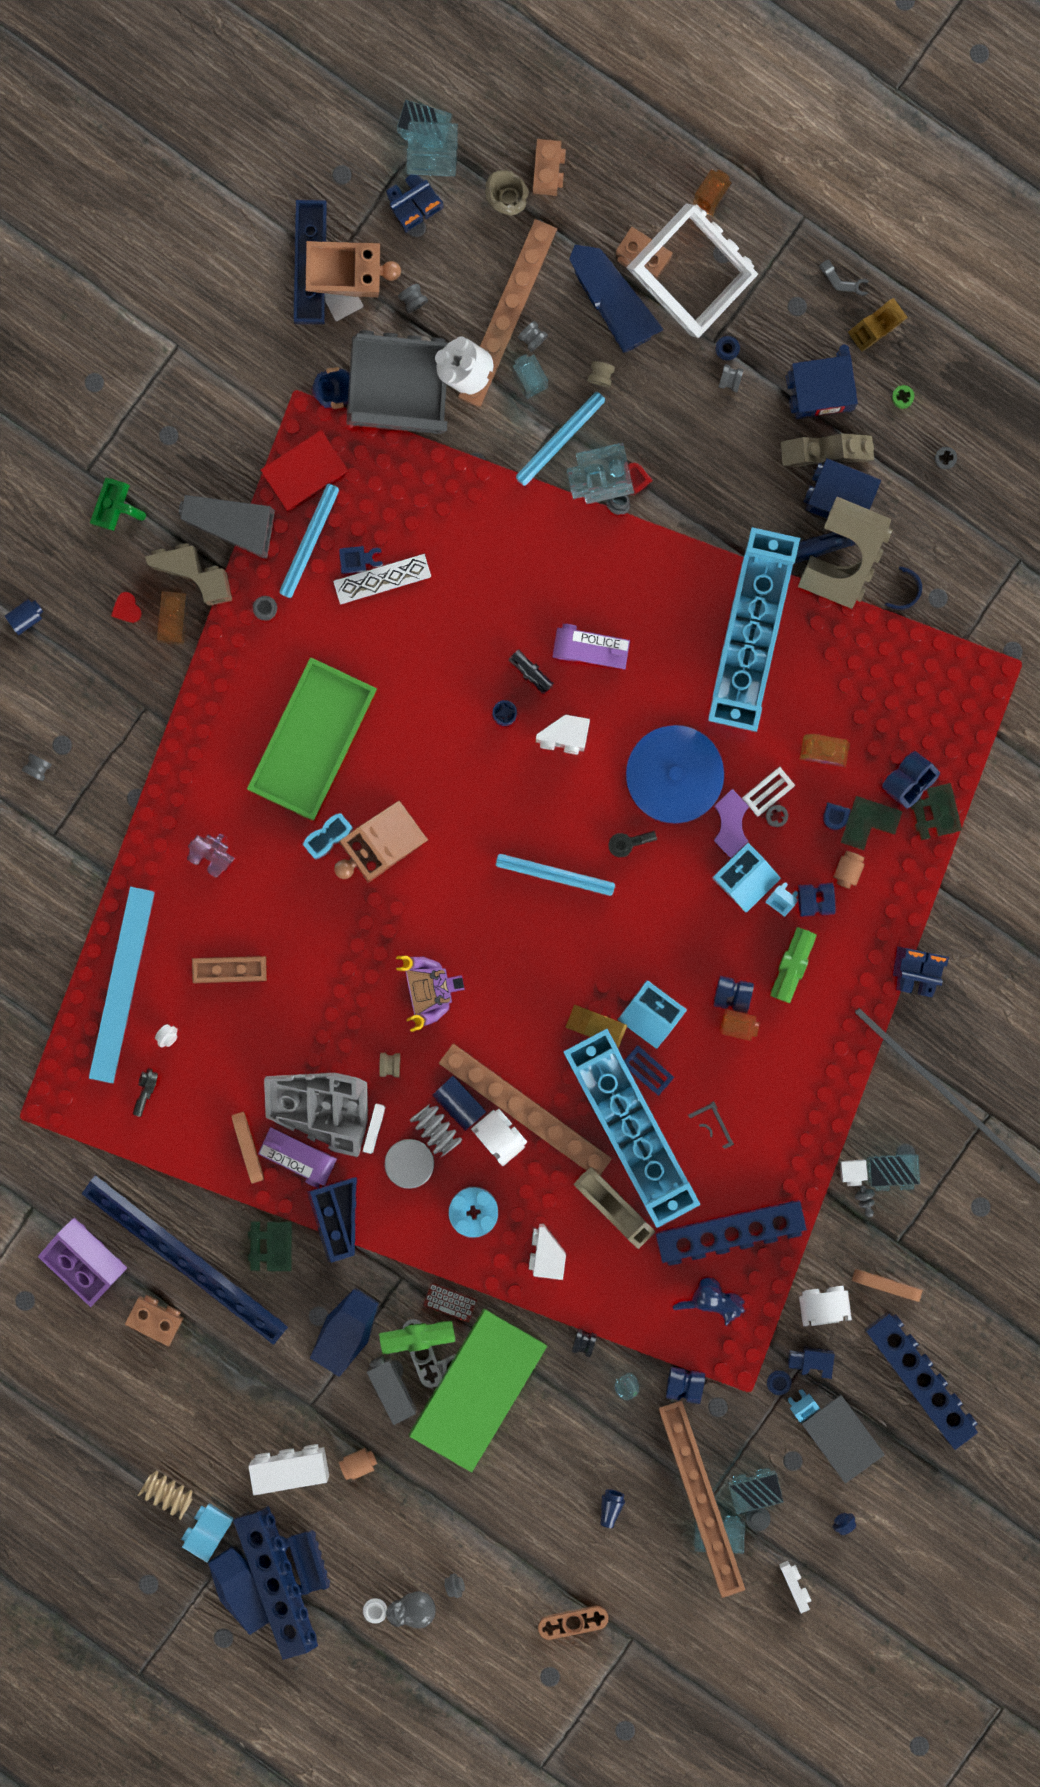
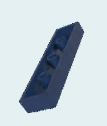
M296 200L294 324L325 325V293L306 291L307 241L326 242V200Z

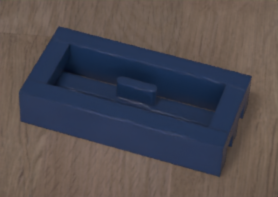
M638 1045L624 1060L628 1070L658 1096L675 1078ZM639 1052L663 1073L667 1079L663 1081L635 1055ZM633 1060L661 1086L657 1089L632 1067L629 1062Z

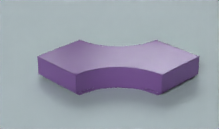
M733 789L714 806L721 819V828L714 842L730 858L748 842L742 830V818L749 806Z

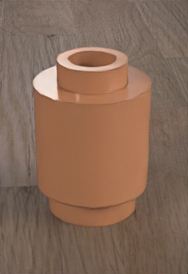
M846 851L845 855L841 856L833 878L837 879L836 884L850 889L851 885L856 886L864 867V857Z
M366 1448L343 1457L344 1460L339 1462L346 1480L351 1478L354 1480L375 1471L374 1465L377 1464L372 1450L367 1452Z

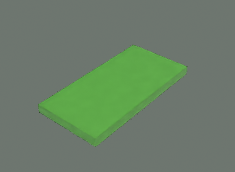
M310 657L247 790L314 821L377 688Z
M484 1308L408 1434L409 1437L468 1471L473 1472L547 1348V1345Z

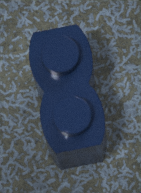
M913 751L903 759L899 769L892 772L886 778L882 788L905 808H909L919 800L924 790L934 784L940 772L930 761L916 751Z

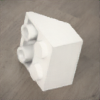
M564 715L538 733L536 743H540V748L554 750L555 746L564 748L565 753L578 755L579 751H584L590 719Z
M539 1224V1229H534L532 1245H536V1253L530 1254L529 1270H533V1276L563 1280L566 1253L544 1224Z

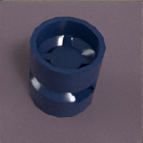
M833 883L819 884L817 888H814L812 884L798 885L800 917L814 916L816 912H819L821 915L835 914ZM816 897L821 898L822 902L817 903Z
M720 976L713 1006L723 1009L731 1006L733 1011L747 1014L754 983L742 980L735 983L733 978Z
M671 1367L666 1398L680 1400L683 1397L686 1402L700 1404L705 1373L691 1371L688 1374L685 1369Z

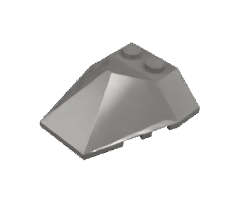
M338 1073L265 1077L266 1118L292 1131L296 1128L308 1134V1139L312 1141L318 1139L328 1144V1149L334 1152L355 1157L359 1156L368 1122L367 1082L356 1077Z

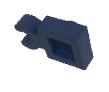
M364 546L339 549L342 574L366 572V564H370L373 567L383 566L382 561L375 562L372 559L374 554L382 553L380 548H373L369 553H364Z

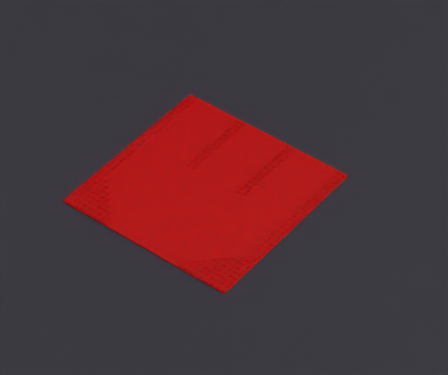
M295 390L290 398L265 466L322 430L349 472L330 483L339 488L338 495L291 598L281 595L280 589L326 487L287 511L264 475H261L251 504L270 506L275 510L267 559L261 558L240 547L234 546L225 570L227 572L232 601L215 604L211 607L21 1110L20 1118L26 1122L318 1231L307 1191L316 1189V1187L306 1183V1177L258 1154L271 1127L312 1148L337 1158L326 1185L357 1177L355 1208L356 1246L577 1329H582L585 1332L596 1333L601 1338L686 1370L703 1372L705 1377L742 1391L751 1392L756 1383L883 1038L873 1031L855 1011L860 1008L886 1033L901 991L896 990L898 977L893 976L897 947L917 950L1022 668V662L1016 658L863 601L859 602L856 600L851 609L798 587L801 578L790 575L762 700V711L757 732L708 721L716 676L743 556L628 513L614 514L604 504L534 478L524 486L516 479L518 472L405 430L346 425L347 408H325L314 396ZM364 546V553H369L373 548H380L382 553L374 554L372 559L375 562L382 561L383 566L425 554L431 574L430 578L344 604H340L333 582L362 573L342 574L339 552L340 548ZM366 564V571L379 568ZM261 596H269L277 604L276 615L267 621L258 619L253 612V604ZM562 624L577 626L576 630L630 640L626 669L553 658L557 628H562ZM518 649L533 664L536 663L539 666V670L554 683L545 694H542L529 680L526 681L523 678V674L508 661ZM310 657L377 688L314 821L247 790ZM502 700L512 702L517 709L516 720L509 726L498 725L493 718V708ZM564 715L590 719L584 751H579L578 755L565 753L564 748L555 746L554 750L540 748V743H536V736ZM673 725L689 727L704 734L717 748L724 767L723 787L714 805L702 816L689 822L676 824L661 822L645 814L633 801L626 782L628 759L636 744L651 731ZM913 751H916L930 761L938 769L940 775L932 786L923 791L921 797L913 806L905 808L893 799L882 788V785L892 772L899 769L903 759ZM813 759L828 761V763L834 762V765H828L827 763L822 764L821 762L817 763V761ZM781 767L795 786L770 807L775 805L783 806L788 812L787 822L781 827H772L766 820L767 810L757 817L749 807L742 818V830L748 840L747 843L768 862L781 879L745 913L712 879L731 859L714 842L721 828L720 815L714 806L732 789L743 798L771 773ZM780 774L749 799L752 802L782 778ZM786 782L782 783L756 805L758 810L788 786ZM398 801L401 802L428 839L420 847L369 883L357 867L354 868L352 876L347 879H341L335 874L334 868L336 863L343 859H350L340 843L334 844L332 850L320 859H314L303 845L305 839L312 832L322 829L325 822L336 814H342L354 831ZM827 802L851 809L847 824L843 828L832 830L824 824L823 814ZM773 810L771 812L773 816H770L772 821L777 820L778 823L783 821L781 817H784L782 811L777 812ZM652 831L656 833V841L632 847V851L625 857H616L609 850V840L617 833H623L629 837ZM355 842L352 845L355 851H359L362 847L359 842ZM846 851L864 857V867L857 885H851L850 889L836 884L837 879L833 878L840 858L845 855ZM503 854L613 882L615 884L614 892L609 896L496 866L497 856ZM369 862L366 867L372 871L376 868L374 862ZM784 883L788 884L785 890L791 895L795 891L798 892V885L812 884L814 888H817L819 884L833 883L835 914L821 915L819 912H816L814 916L800 917L797 901L795 906L784 917L768 905L766 900L779 885L782 886ZM130 887L154 891L155 894L114 1083L89 1079L128 894ZM816 897V902H822L821 898ZM799 927L816 934V938L807 958L809 961L804 975L798 981L791 1002L787 1003L770 996L779 974L778 968L785 951H788L795 930ZM266 956L267 981L193 983L192 959ZM397 956L426 957L439 962L442 969H446L447 978L461 975L463 978L465 990L451 992L452 1003H449V1010L438 1021L413 1032L410 1029L415 1028V1022L413 1020L406 1021L407 1018L414 1016L406 971H398L396 969L402 968L404 964L402 959H396ZM720 976L733 978L735 983H738L740 980L754 983L747 1014L733 1011L731 1006L727 1009L713 1006ZM646 980L686 1008L687 1011L657 1049L626 1027L618 1050L623 1060H625L638 1045L675 1077L658 1096L630 1071L680 1168L701 1204L656 1228L564 1054V1051L590 1038L566 1028L574 1005L618 1021L617 1019ZM166 1024L176 1027L178 1030L176 1041L169 1047H160L155 1039L157 1032ZM452 1044H455L611 1157L612 1160L600 1176L656 1232L795 1200L801 1202L807 1230L801 1231L802 1236L788 1238L787 1235L777 1237L778 1241L764 1244L763 1240L753 1242L754 1247L740 1249L739 1246L730 1247V1252L716 1255L715 1251L708 1252L705 1258L692 1260L691 1257L682 1258V1263L668 1266L667 1262L662 1263L655 1233L638 1249L575 1187L574 1183L586 1172L584 1168L448 1071L439 1062ZM639 1052L635 1055L663 1081L667 1079L663 1073ZM380 1053H386L387 1055L400 1053V1077H394L393 1075L380 1077ZM633 1060L629 1062L632 1067L657 1089L661 1086ZM150 1068L153 1072L158 1073L157 1082L153 1093L150 1095V1099L146 1101L142 1116L139 1117L132 1114L136 1100L140 1097L142 1086H138L142 1071L146 1072ZM338 1073L356 1077L367 1082L368 1122L359 1156L355 1157L334 1152L328 1149V1144L318 1139L312 1141L307 1138L308 1134L296 1128L292 1131L266 1118L265 1077ZM452 1076L486 1110V1113L466 1131L458 1125L432 1096ZM714 1101L734 1145L726 1149L722 1147L729 1142L712 1108L692 1118L687 1115L712 1104L711 1102ZM378 1103L385 1105V1111L374 1151L370 1154L363 1152L375 1104ZM428 1105L429 1107L438 1106L439 1109L435 1115L444 1114L441 1123L450 1122L447 1131L456 1130L453 1139L462 1138L460 1144L444 1156H442V1152L433 1153L437 1146L436 1144L427 1145L431 1138L430 1136L426 1138L421 1137L425 1129H415L419 1121L410 1122L413 1116ZM498 1109L512 1123L509 1128L515 1127L527 1141L524 1145L525 1148L504 1166L498 1162L496 1157L492 1155L471 1129L491 1111ZM241 1112L245 1113L263 1172L264 1180L256 1183H251L232 1120V1115ZM700 1124H706V1125H708V1126L712 1129V1133H713L712 1137L710 1136V1131H709L708 1128H706V1127H700L699 1125H700ZM404 1139H415L424 1143L430 1149L434 1158V1168L430 1178L423 1185L416 1188H403L396 1185L390 1180L385 1170V1158L389 1149L395 1143ZM474 1186L487 1190L493 1195L498 1205V1218L495 1226L490 1232L480 1237L464 1236L458 1233L450 1222L449 1207L451 1201L459 1191L467 1187ZM475 1205L470 1206V1210L467 1211V1215H472V1218H477V1214L481 1213L480 1209L475 1208ZM783 1216L775 1217L772 1223L775 1229H782L786 1224L785 1218ZM757 1221L752 1222L748 1228L749 1233L752 1235L759 1234L762 1230L761 1223ZM539 1224H544L566 1253L563 1280L533 1276V1270H529L530 1254L536 1253V1245H532L534 1229H539ZM735 1227L727 1228L724 1233L727 1240L736 1239L738 1230ZM709 1232L704 1233L700 1239L701 1244L705 1246L711 1245L714 1241V1235ZM687 1238L679 1239L676 1244L677 1249L680 1251L688 1250L690 1241ZM704 1278H714L720 1283L723 1293H734L745 1301L742 1305L745 1308V1312L725 1326L724 1318L720 1313L703 1311L697 1308L674 1310L673 1305L682 1301H691L694 1292L699 1287L700 1281Z

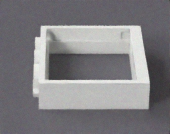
M685 204L626 268L690 336L699 338L753 281L758 273L753 269L752 261L746 256L742 257L737 252L739 247L732 240H726L722 236L723 230L715 222H709L705 217L707 215L705 210H702L697 204ZM688 218L700 228L740 271L738 276L696 320L644 267Z

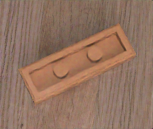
M266 956L192 959L193 983L267 981Z

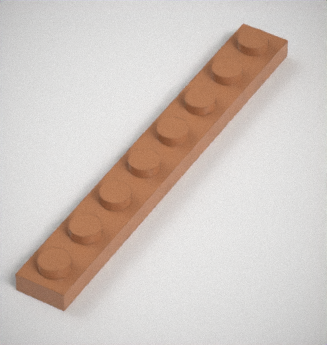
M537 219L534 220L480 345L482 349L491 355L493 360V371H489L487 376L489 381L483 389L475 394L460 392L458 399L481 408L556 235L557 228Z
M452 1044L439 1062L448 1071L586 1171L592 1167L601 1175L612 1160L607 1154L455 1044Z
M679 1401L661 1407L658 1410L720 1596L724 1598L745 1591L683 1402Z

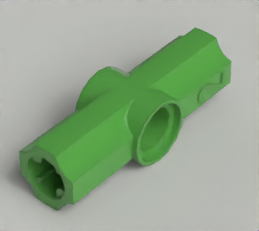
M799 927L796 928L788 951H785L780 962L779 974L770 996L787 1003L791 1002L798 981L802 979L809 961L807 958L812 950L816 934Z
M452 1320L428 1325L426 1323L414 1324L404 1327L405 1329L379 1333L382 1354L405 1350L409 1352L428 1349L430 1346L455 1342Z

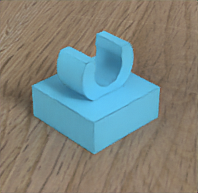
M784 883L782 886L779 885L766 900L768 905L784 917L798 901L796 898L798 896L797 891L791 895L785 890L788 885L787 883Z
M799 1390L802 1399L794 1402L790 1397L788 1401L792 1406L790 1407L791 1411L799 1422L802 1423L817 1412L820 1407L810 1394L807 1395L803 1390Z

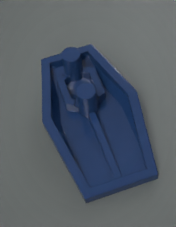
M353 1289L326 1317L310 1359L340 1377L369 1342L379 1303L358 1289Z
M233 1547L210 1560L208 1565L220 1602L247 1633L251 1635L268 1624L269 1620L248 1561Z

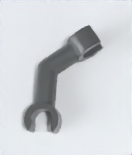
M829 259L819 265L821 271L829 279L835 290L855 292L859 296L868 294V292H862L858 288L860 283L867 284L868 280L860 279L857 282L841 281Z

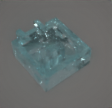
M623 443L576 453L578 466L567 469L573 499L585 497L586 504L634 493Z

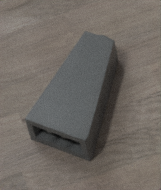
M190 495L184 496V501H181L179 506V515L184 522L261 558L267 559L275 514L274 509L264 505Z

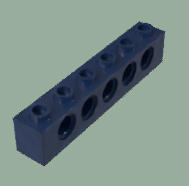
M795 1200L655 1232L661 1261L662 1263L667 1262L668 1266L682 1263V1258L686 1257L698 1260L705 1258L708 1252L715 1251L716 1255L730 1252V1247L739 1246L740 1249L754 1247L753 1242L763 1240L764 1244L778 1241L777 1237L787 1235L788 1238L802 1236L801 1231L807 1229L801 1202ZM777 1216H783L786 1220V1224L782 1229H775L773 1227V1220ZM755 1221L760 1222L762 1225L761 1232L757 1235L750 1234L748 1230L749 1225ZM729 1227H735L738 1230V1236L734 1240H727L725 1238V1230ZM706 1232L714 1235V1241L709 1246L701 1244L700 1241L701 1236ZM681 1238H687L690 1241V1247L686 1251L677 1249V1241Z
M886 1312L864 1330L951 1447L956 1450L978 1433L975 1429L978 1423L970 1413L965 1415L960 1407L963 1403L955 1393L950 1395L945 1387L948 1386V1383L940 1373L935 1375L931 1370L934 1364L925 1353L921 1356L917 1351L916 1347L919 1344L911 1334L906 1336L901 1328L904 1324L896 1314L891 1316L890 1313ZM893 1333L899 1334V1343L896 1346H889L887 1343L889 1335ZM907 1353H912L915 1357L914 1363L910 1366H905L902 1363V1358ZM921 1373H927L929 1375V1382L923 1386L918 1385L917 1377ZM935 1393H942L944 1395V1401L940 1405L932 1404V1396ZM953 1412L957 1413L959 1416L958 1422L954 1425L947 1424V1416Z
M269 1506L245 1513L233 1521L282 1660L306 1654L318 1646L317 1636L309 1621L308 1611L303 1604L300 1588L293 1576L291 1563L287 1559L285 1551H283L284 1544L276 1528L275 1517L271 1513Z

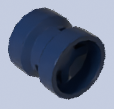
M502 700L494 706L493 718L498 725L509 726L516 720L517 709L512 702Z

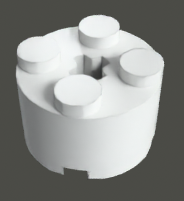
M462 336L449 342L435 356L439 378L461 393L475 394L479 392L489 381L487 378L489 371H493L491 355Z
M498 1109L491 1111L471 1129L492 1155L496 1157L498 1162L504 1166L525 1148L524 1145L527 1141L515 1127L509 1128L512 1123Z
M844 1286L830 1287L826 1289L827 1293H820L819 1289L802 1292L803 1296L799 1297L803 1326H808L809 1321H811V1326L838 1323L843 1321V1317H845V1321H851L848 1291H844Z

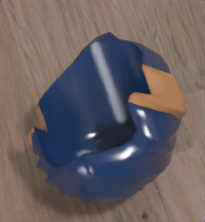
M339 367L327 368L326 371L318 373L311 388L315 399L325 408L337 409L347 405L350 373Z

